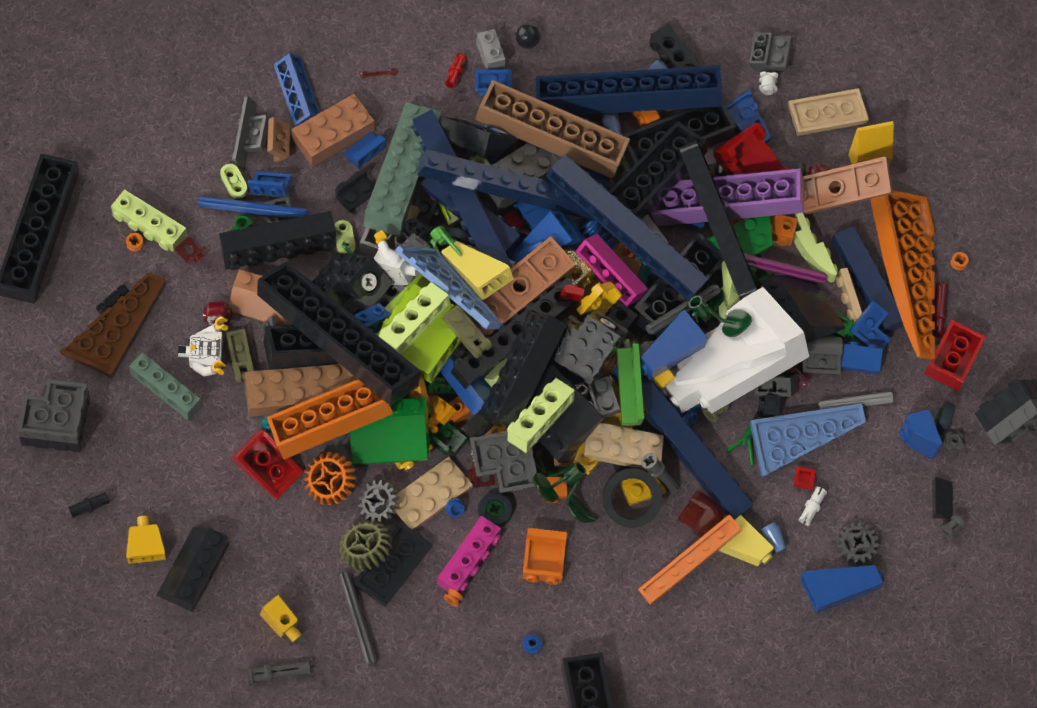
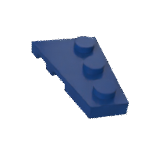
M750 89L725 105L736 125V129L740 133L753 123H758L766 130V137L763 140L765 143L770 141L771 136L758 112L757 104L754 103Z

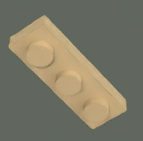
M848 268L840 269L836 277V283L843 292L841 298L843 304H846L848 308L847 317L855 324L862 315V311Z

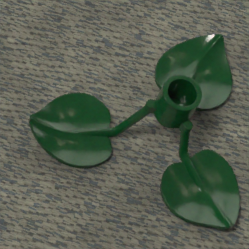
M707 281L700 292L704 291L713 284ZM720 287V294L707 302L701 296H694L690 299L689 307L694 312L692 316L699 328L697 317L703 318L709 313L724 323L722 332L727 337H736L751 325L752 317L744 310L730 311L726 319H723L712 310L718 308L724 301L725 293Z
M545 447L536 451L533 458L535 466L541 473H536L532 479L542 498L548 502H555L558 499V494L553 488L563 481L567 484L572 483L574 485L567 496L569 511L575 519L582 523L595 522L597 519L588 511L580 499L573 495L578 484L581 483L580 479L586 475L584 466L579 462H575L573 465L558 471L554 467V463ZM564 473L563 478L552 485L544 476L547 474L548 477H558L559 474Z

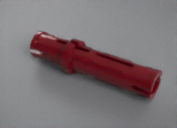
M941 283L936 284L935 313L932 315V321L935 322V329L932 330V335L935 338L938 337V333L939 338L944 336V323L947 320L945 311L948 284L942 283V287Z

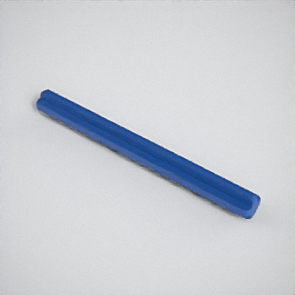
M200 196L198 200L199 207L292 219L308 216L307 209L206 196Z

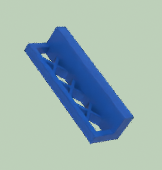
M288 53L276 62L274 67L294 126L296 127L319 114L320 110L302 58ZM286 63L287 68L284 74L282 72L281 66H283ZM289 77L292 79V85L290 89H288L287 87ZM294 93H296L298 97L296 105L293 104L292 101ZM299 109H302L304 116L298 119Z

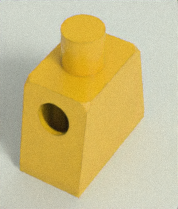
M139 516L137 518L138 526L129 528L126 553L128 564L166 560L158 525H150L149 516Z
M279 595L262 608L260 616L280 638L286 634L292 642H295L302 635L295 627L298 619ZM281 620L286 621L287 624H286V625L282 624V623H281Z

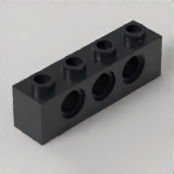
M670 24L651 33L649 42L651 49L659 54L661 62L669 68L702 67Z

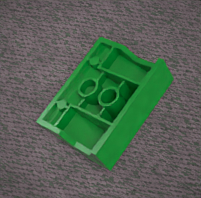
M427 398L400 399L390 406L393 412L392 415L351 431L350 440L353 466L429 460L428 414L432 412V407Z

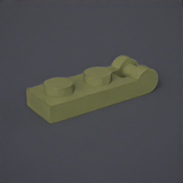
M456 305L443 315L442 319L475 358H479L484 350H489L493 346L491 341L480 332L459 305ZM476 340L480 343L478 346L474 344Z
M245 329L226 332L236 383H242V380L245 378V372L240 373L241 368L247 367L248 372L254 371Z

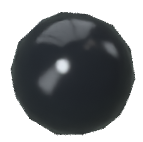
M521 25L515 34L516 41L522 48H534L539 43L540 32L535 26Z

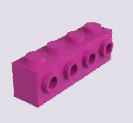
M598 234L585 239L575 251L603 283L611 281L622 294L619 300L626 307L637 302L648 290L642 281Z
M480 516L438 576L437 584L447 591L451 588L459 593H464L469 585L467 581L471 576L475 577L480 570L479 564L481 561L485 562L490 556V548L493 545L497 546L501 540V528Z

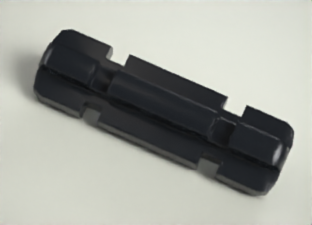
M120 285L116 288L117 291H113L103 300V303L101 302L96 306L99 314H102L109 307L111 308L121 296H125L129 292L125 285Z

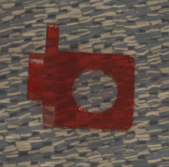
M188 237L175 248V251L190 265L193 261L197 263L204 257L202 253L206 247L203 246L199 249ZM184 245H190L193 248L191 255H185L182 252Z
M471 461V467L467 469L468 480L472 481L473 488L494 486V475H490L488 482H481L476 476L474 461Z

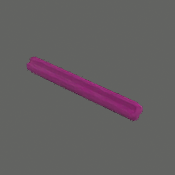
M744 254L750 267L824 284L827 279L826 273Z

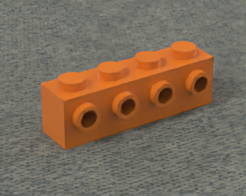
M784 215L770 216L772 242H776L780 246H791L798 219ZM745 218L731 219L732 225Z

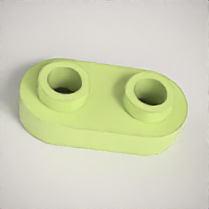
M234 164L224 165L221 168L220 174L230 196L235 199L245 197L247 194V184L238 167Z
M346 220L337 221L335 228L338 253H347L342 247V244L345 243L349 244L348 248L354 253L356 244L351 224ZM340 227H345L346 229H345V230H340L339 228H340Z

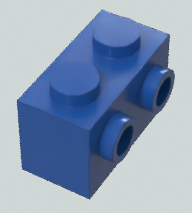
M857 342L844 344L841 369L879 374L883 349H878L879 346L868 344L867 347L859 346L860 343Z

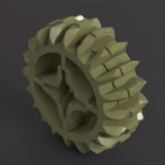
M366 520L364 524L359 521L357 526L352 524V529H346L347 534L341 535L342 541L339 542L341 558L347 566L353 567L356 571L360 568L364 572L367 567L372 570L374 565L379 567V562H385L384 557L390 556L389 550L392 549L390 533L381 523L378 524L375 520L373 522Z

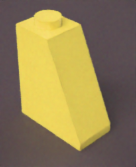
M740 515L735 521L742 528V531L718 551L755 566H759L762 562L766 564L773 557L771 554L774 547Z

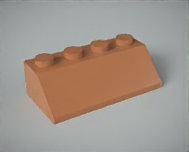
M239 269L228 308H232V313L265 322L270 316H275L276 326L292 325L257 296L258 279L262 276Z

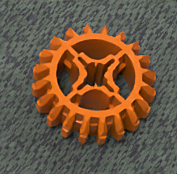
M328 452L327 455L321 453L320 459L317 457L313 458L315 464H308L311 469L305 470V473L309 474L308 477L304 478V481L309 482L305 488L311 489L308 494L309 496H314V501L320 500V504L323 505L326 503L333 505L334 502L340 504L341 499L347 500L346 494H352L349 488L356 487L352 480L357 478L351 474L356 470L350 468L352 463L350 461L346 462L347 458L345 456L340 457L339 453L333 455L332 452ZM329 463L337 464L342 471L334 472ZM322 470V474L318 478L319 471ZM343 479L342 485L339 488L338 484ZM326 485L327 489L330 490L331 494H324L320 490L319 486Z

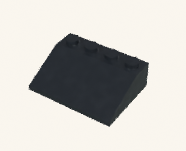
M777 275L760 281V288L764 287L803 330L806 343L845 329V325L816 282L787 275Z
M552 364L543 372L525 409L531 406L532 400L537 395L540 396L544 387L548 383H552L555 378L575 390L572 404L539 439V442L557 461H568L602 422L604 417L566 376Z

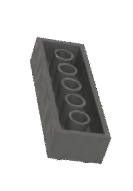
M527 143L492 166L549 181L546 176L550 168L561 156ZM476 191L496 213L516 202Z

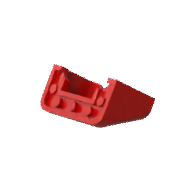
M753 123L713 153L715 160L727 176L790 170L793 168L781 165L763 140L766 137V130L758 123Z

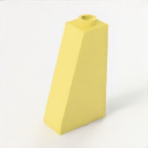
M457 241L454 244L461 251V256L451 246L441 251L442 256L482 300L514 280L510 267L507 264Z

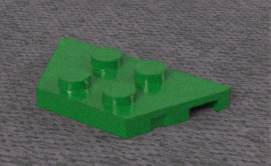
M770 216L745 218L733 225L744 254L757 256L772 247ZM714 236L707 239L720 251Z

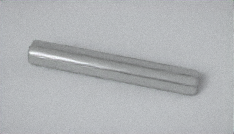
M882 392L819 401L818 408L822 410L861 403L862 406L892 403L893 394L892 392Z

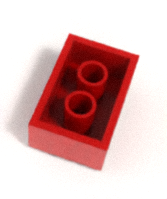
M951 320L935 351V358L931 359L924 375L959 391L986 336Z

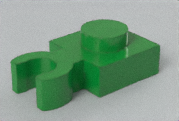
M838 312L837 315L845 325V329L834 334L841 337L842 340L847 336L849 342H858L854 338V334L849 331L854 322Z

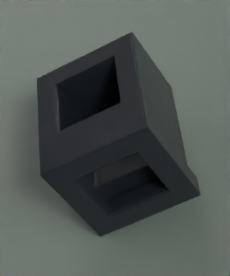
M765 395L764 398L760 397L757 417L769 418L779 416L781 396Z

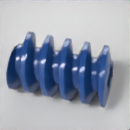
M594 218L580 228H585L583 236L589 234V237L598 234L613 251L618 245L617 241L611 242L614 236H607L609 231L606 229L602 230L604 227L598 224Z

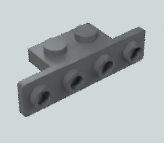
M249 96L244 97L238 133L235 139V149L232 154L233 162L241 169L245 168L249 152L264 151L270 119L267 115L255 116L257 104Z

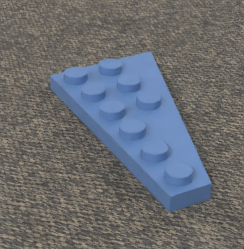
M410 246L397 247L395 252L430 282L447 293L450 299L477 320L483 328H500L503 323L437 249Z
M862 403L751 420L750 427L761 478L863 425L866 420Z

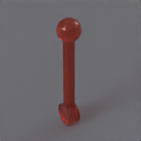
M392 68L391 71L370 73L362 71L360 73V77L364 79L367 76L391 74L392 76H396L398 74V70L396 68Z

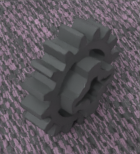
M373 480L372 485L366 484L367 490H361L363 497H358V499L362 500V503L358 507L363 508L360 513L361 515H366V520L385 523V518L391 520L390 514L397 513L394 508L400 506V504L396 503L400 496L395 495L398 490L392 488L393 485L391 483H386L383 480L379 482Z
M852 522L849 528L845 525L842 529L843 531H839V538L835 542L839 544L836 550L842 551L840 557L846 556L847 563L853 560V565H856L857 561L864 565L865 559L870 562L872 556L875 557L876 550L879 547V544L876 542L879 538L873 537L874 530L868 531L869 525L863 528L861 522H859L858 526H855ZM859 539H861L859 542L860 544L857 545L856 548H854L855 543L858 542Z

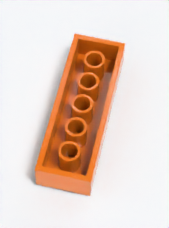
M358 379L268 416L267 420L283 459H286L390 416L393 412L389 404Z

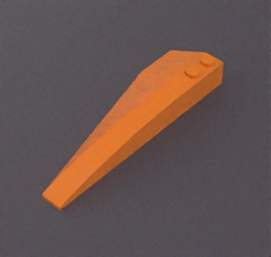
M893 191L891 195L870 199L881 252L898 311L915 353L919 358L934 359L935 337L932 335V330L935 329V322L932 321V314L935 313V306L932 305V300L935 298V273L932 271V266L934 265V258L932 257V250H934V242H932L934 226L927 197Z

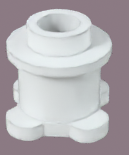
M761 72L759 90L765 95H772L777 91L776 78H778V73Z

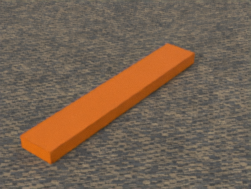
M729 514L642 585L638 591L652 605L742 531V528Z

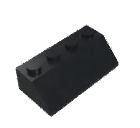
M439 117V123L450 145L454 144L453 148L460 150L465 148L467 153L475 155L479 153L478 156L481 158L498 157L516 140V137L467 120Z
M193 527L160 587L157 596L193 612L229 544L228 536L211 528Z

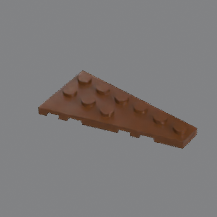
M148 272L125 296H121L116 304L105 310L87 326L88 328L81 335H77L72 343L60 350V354L112 377L164 288L166 280Z

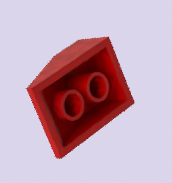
M264 430L256 431L231 457L243 472L276 500L304 472L290 457L283 459L276 442Z

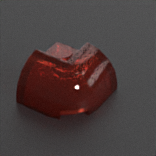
M697 490L679 515L678 520L694 530L693 533L701 538L723 520V512L715 500Z

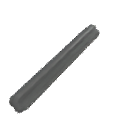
M712 285L695 296H701L707 302L720 294L719 286ZM687 300L646 326L647 333L650 335L655 334L670 325L683 310L687 313L691 312L692 309L689 307V301Z
M344 572L339 575L366 665L370 666L377 662L350 573Z

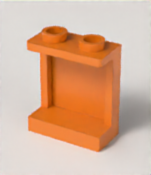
M528 528L522 579L532 583L538 582V580L546 581L550 585L562 583L567 532Z

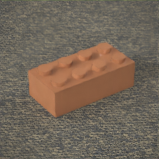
M352 94L291 129L292 140L313 167L362 139L368 133L374 132V120L356 95Z

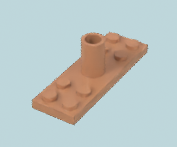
M885 156L803 176V214H811L893 194L888 158ZM797 213L784 214V215H785V216H788V217H793V218H794V217H795V214H797Z
M550 236L510 269L514 280L482 301L503 324H506L511 317L522 311L530 302L538 298L576 266V263ZM473 318V322L480 328V330L486 336H488L489 334L492 335L496 332V329L483 328L480 325V323Z

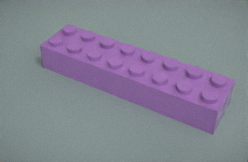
M801 168L713 177L730 220L804 213V178ZM691 179L680 180L651 210L653 221L657 227L708 222Z

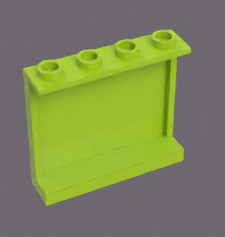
M413 284L410 289H407L402 301L395 305L391 316L384 320L382 328L375 334L379 336L381 330L393 322L394 317L406 308L409 301L414 300L419 295L422 288ZM451 303L402 354L404 358L420 370V373L424 375V379L430 383L433 382L461 342L442 319L443 315L455 307ZM463 310L464 313L473 322V317L469 315L465 310Z

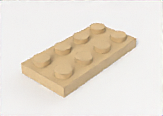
M859 88L788 102L797 136L866 124L869 121Z
M600 423L584 442L583 458L646 470L641 465V460L646 454L653 453L658 457V461H661L664 435Z
M448 456L396 494L400 496L396 500V503L400 504V506L394 508L397 512L396 515L404 525L414 531L443 510L449 500L459 498L473 488V485Z

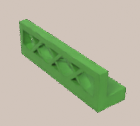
M635 343L631 348L617 349L616 351L621 425H641L644 420L639 343Z

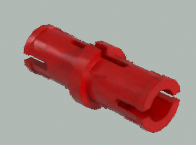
M456 54L453 64L449 67V75L445 81L446 87L450 89L456 88L467 60L465 54Z

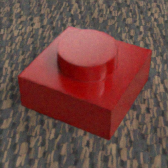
M514 210L503 216L509 227L514 226L519 230L524 227L523 221Z
M575 284L565 285L561 291L560 298L579 303L584 296V289L579 288Z
M796 466L793 487L813 490L816 470Z

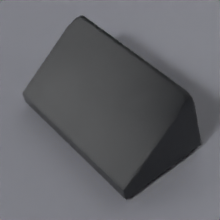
M934 477L932 481L933 518L951 519L953 516L952 482Z

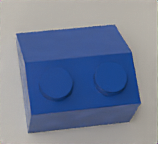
M929 409L907 415L899 432L901 440L906 442L907 447L931 459L936 458L942 446V441Z

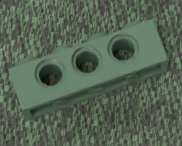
M141 353L129 366L130 373L135 379L188 421L202 408L201 399L144 353Z

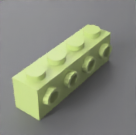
M125 189L111 205L112 214L116 220L120 222L123 220L132 230H139L148 240H155L166 251L169 249L175 252L187 237L186 227Z

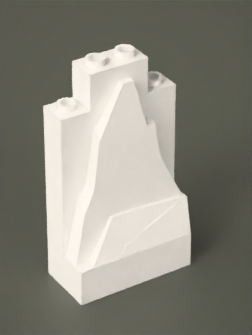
M764 287L744 297L725 312L726 316L724 319L727 318L730 311L737 309L744 310L752 317L751 325L742 334L736 337L725 336L722 332L724 323L721 322L717 328L705 334L708 340L703 349L671 367L672 373L676 378L665 386L662 391L669 397L670 403H673L681 413L700 403L704 409L707 408L712 414L809 357L803 330Z

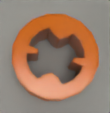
M131 233L126 238L127 248L130 251L137 252L143 248L144 242L140 234ZM133 239H137L138 243H136V245H132V242L130 241H133Z
M963 252L955 253L951 259V266L955 270H964L969 262L968 256ZM957 258H959L960 261H963V263L960 264L959 262H956Z
M451 588L448 589V594L443 596L454 607H458L459 601L464 599L459 592Z

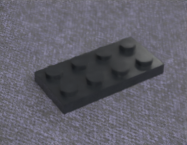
M401 522L390 535L392 538V549L389 550L390 556H385V562L380 561L379 567L374 565L372 570L367 567L353 582L355 587L384 607L391 601L433 545Z

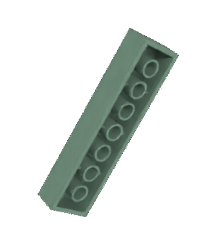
M408 102L405 103L365 211L364 227L378 231L383 230L386 233L397 236L401 235L421 180V176H417L419 159L424 153L420 145L422 139L420 136L416 137L412 129L415 126L412 119L433 110L439 121L442 111Z

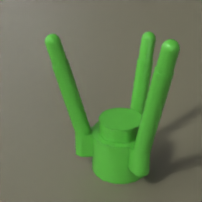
M443 226L432 230L430 233L432 237L430 243L434 249L439 251L437 244L443 246L448 243L459 256L462 255L461 251L454 244L455 241Z

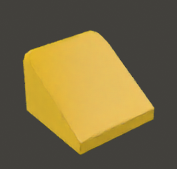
M668 369L653 378V381L662 390L676 377L671 369Z

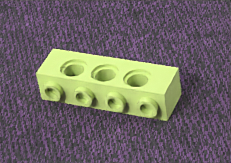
M431 282L427 287L425 286L421 289L419 295L414 300L409 301L406 308L394 317L393 322L388 327H384L381 330L379 337L402 355L450 305L449 295Z
M557 378L552 383H548L541 395H537L532 400L531 406L521 412L519 419L509 425L507 441L527 453L572 404L575 390Z

